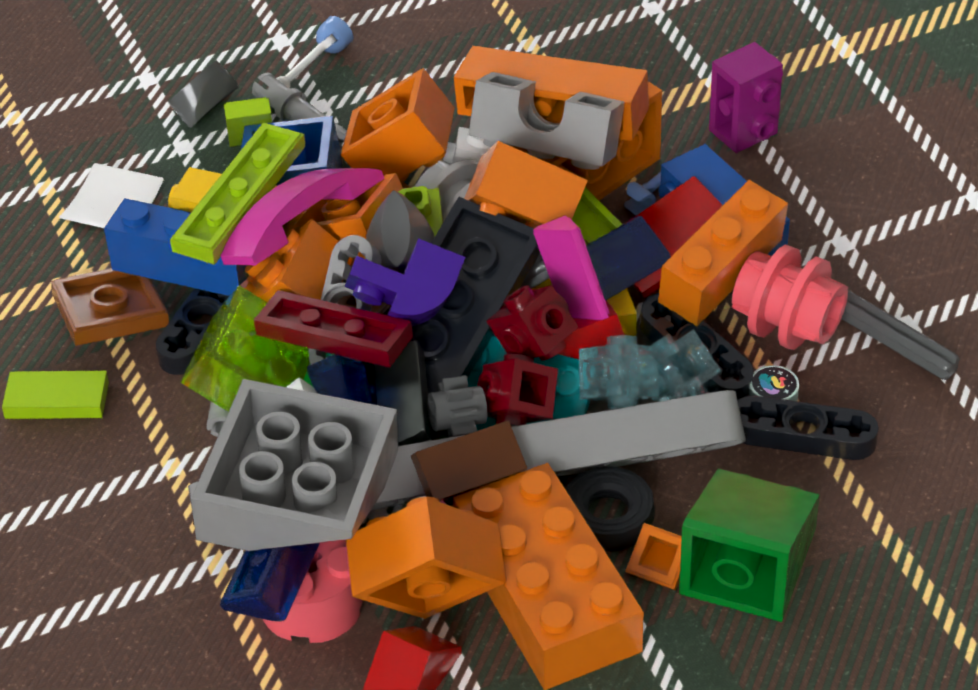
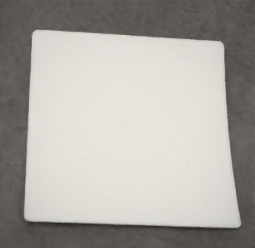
M94 163L81 189L59 218L104 228L124 198L152 204L164 179L162 177Z

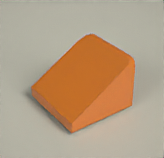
M644 523L625 572L676 590L680 583L682 536Z

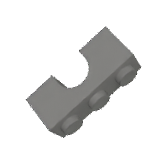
M491 72L476 80L469 136L484 139L483 143L486 146L492 147L497 141H500L509 146L527 149V154L540 159H552L555 156L572 159L571 164L575 167L591 170L598 169L599 166L605 165L616 156L624 101L579 92L565 101L561 123H552L542 118L535 108V81Z

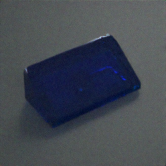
M642 216L633 218L586 245L605 301L662 268V265L671 257L669 251Z
M320 543L252 551L245 550L221 599L220 606L223 610L269 621H284L288 616Z

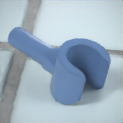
M661 172L642 186L637 182H630L626 192L631 199L624 203V207L634 215H638L654 204L656 197L652 192L660 186Z

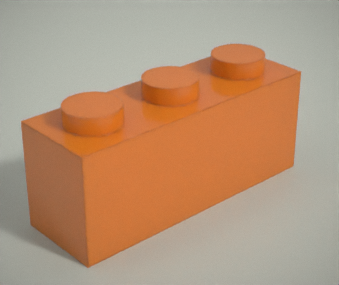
M748 180L662 265L658 302L697 327L734 289L738 274L748 257L755 251L769 254L782 240L788 203L753 181Z

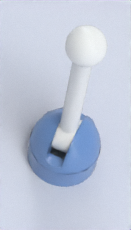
M337 16L328 17L316 32V42L318 45L290 72L276 79L290 89V82L323 51L326 53H339L353 41V33L348 24Z

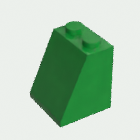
M718 468L682 525L679 594L782 622L816 530L820 494Z

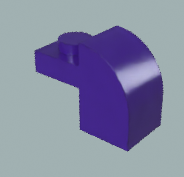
M418 238L404 274L356 256L345 287L354 290L353 296L365 303L379 306L384 302L391 305L388 316L410 320L411 325L416 326L428 321L442 309L455 286L465 257Z

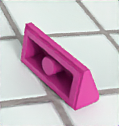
M566 215L537 226L534 229V236L550 281L556 292L566 300L571 316L573 318L593 320L609 318L608 314L610 313L580 228Z

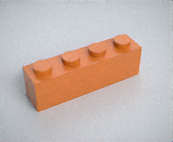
M472 46L453 77L457 113L459 115L471 116L476 80L491 72L535 81V108L542 118L552 123H561L565 101L579 92L624 101L619 139L633 141L649 109L648 72L642 69Z

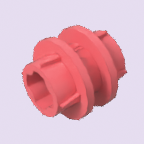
M785 244L777 249L773 256L755 251L748 257L736 279L731 307L748 316L747 326L749 332L758 337H766L778 326L779 344L787 349L795 350L806 339L825 344L834 334L843 316L847 303L848 286L832 279L830 261L817 256L808 261L802 269L800 250Z

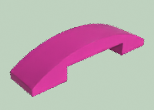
M371 168L314 170L298 175L278 185L253 205L235 227L220 255L223 264L257 265L289 243L282 225L321 199H355L385 179L382 170Z

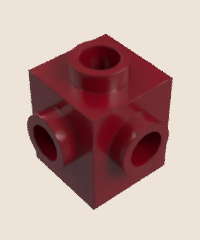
M527 285L514 291L503 301L505 306L486 321L507 354H520L532 358L539 357L541 361L548 360L560 353L566 347L564 339L578 328V325L569 313L570 310L566 300L556 292L552 285L531 290L530 286Z
M506 354L503 361L483 365L482 374L478 379L477 386H481L485 394L487 417L496 419V424L509 420L511 427L553 419L558 368L534 363V358L520 354Z

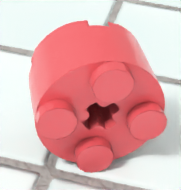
M346 539L253 550V573L259 610L264 623L274 634L292 641L291 636L308 637L309 643H322L341 636L357 622L363 600L352 597Z

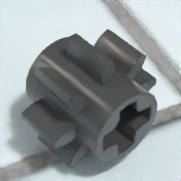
M466 375L442 378V382L438 383L439 391L428 394V415L432 429L434 431L446 430L447 438L476 432V425L485 424L487 421V404L484 391L481 386L468 387Z

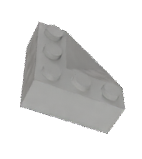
M243 379L191 497L196 540L252 551L352 539L384 491L398 452L397 409Z

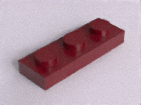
M280 290L274 294L253 320L257 336L389 368L413 338L410 320Z

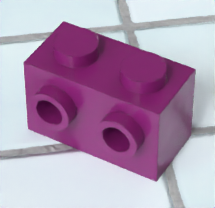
M756 42L712 61L709 131L735 153L767 140L778 133L783 64Z

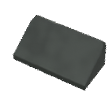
M414 340L407 344L390 368L374 364L377 405L397 409L398 446L432 441L431 423L427 406L428 389L425 355L418 340Z

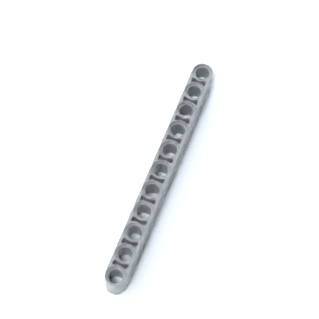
M733 390L512 427L527 468L531 469L549 463L557 477L580 474L595 467H620L735 446L746 441L736 392ZM461 436L398 446V452L384 491L371 510L404 505L415 498L425 496L410 456L422 449ZM198 482L188 486L190 501Z

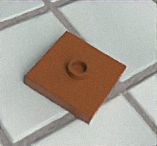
M110 268L51 281L52 295L75 346L164 328L169 323L168 312L150 278L119 272Z

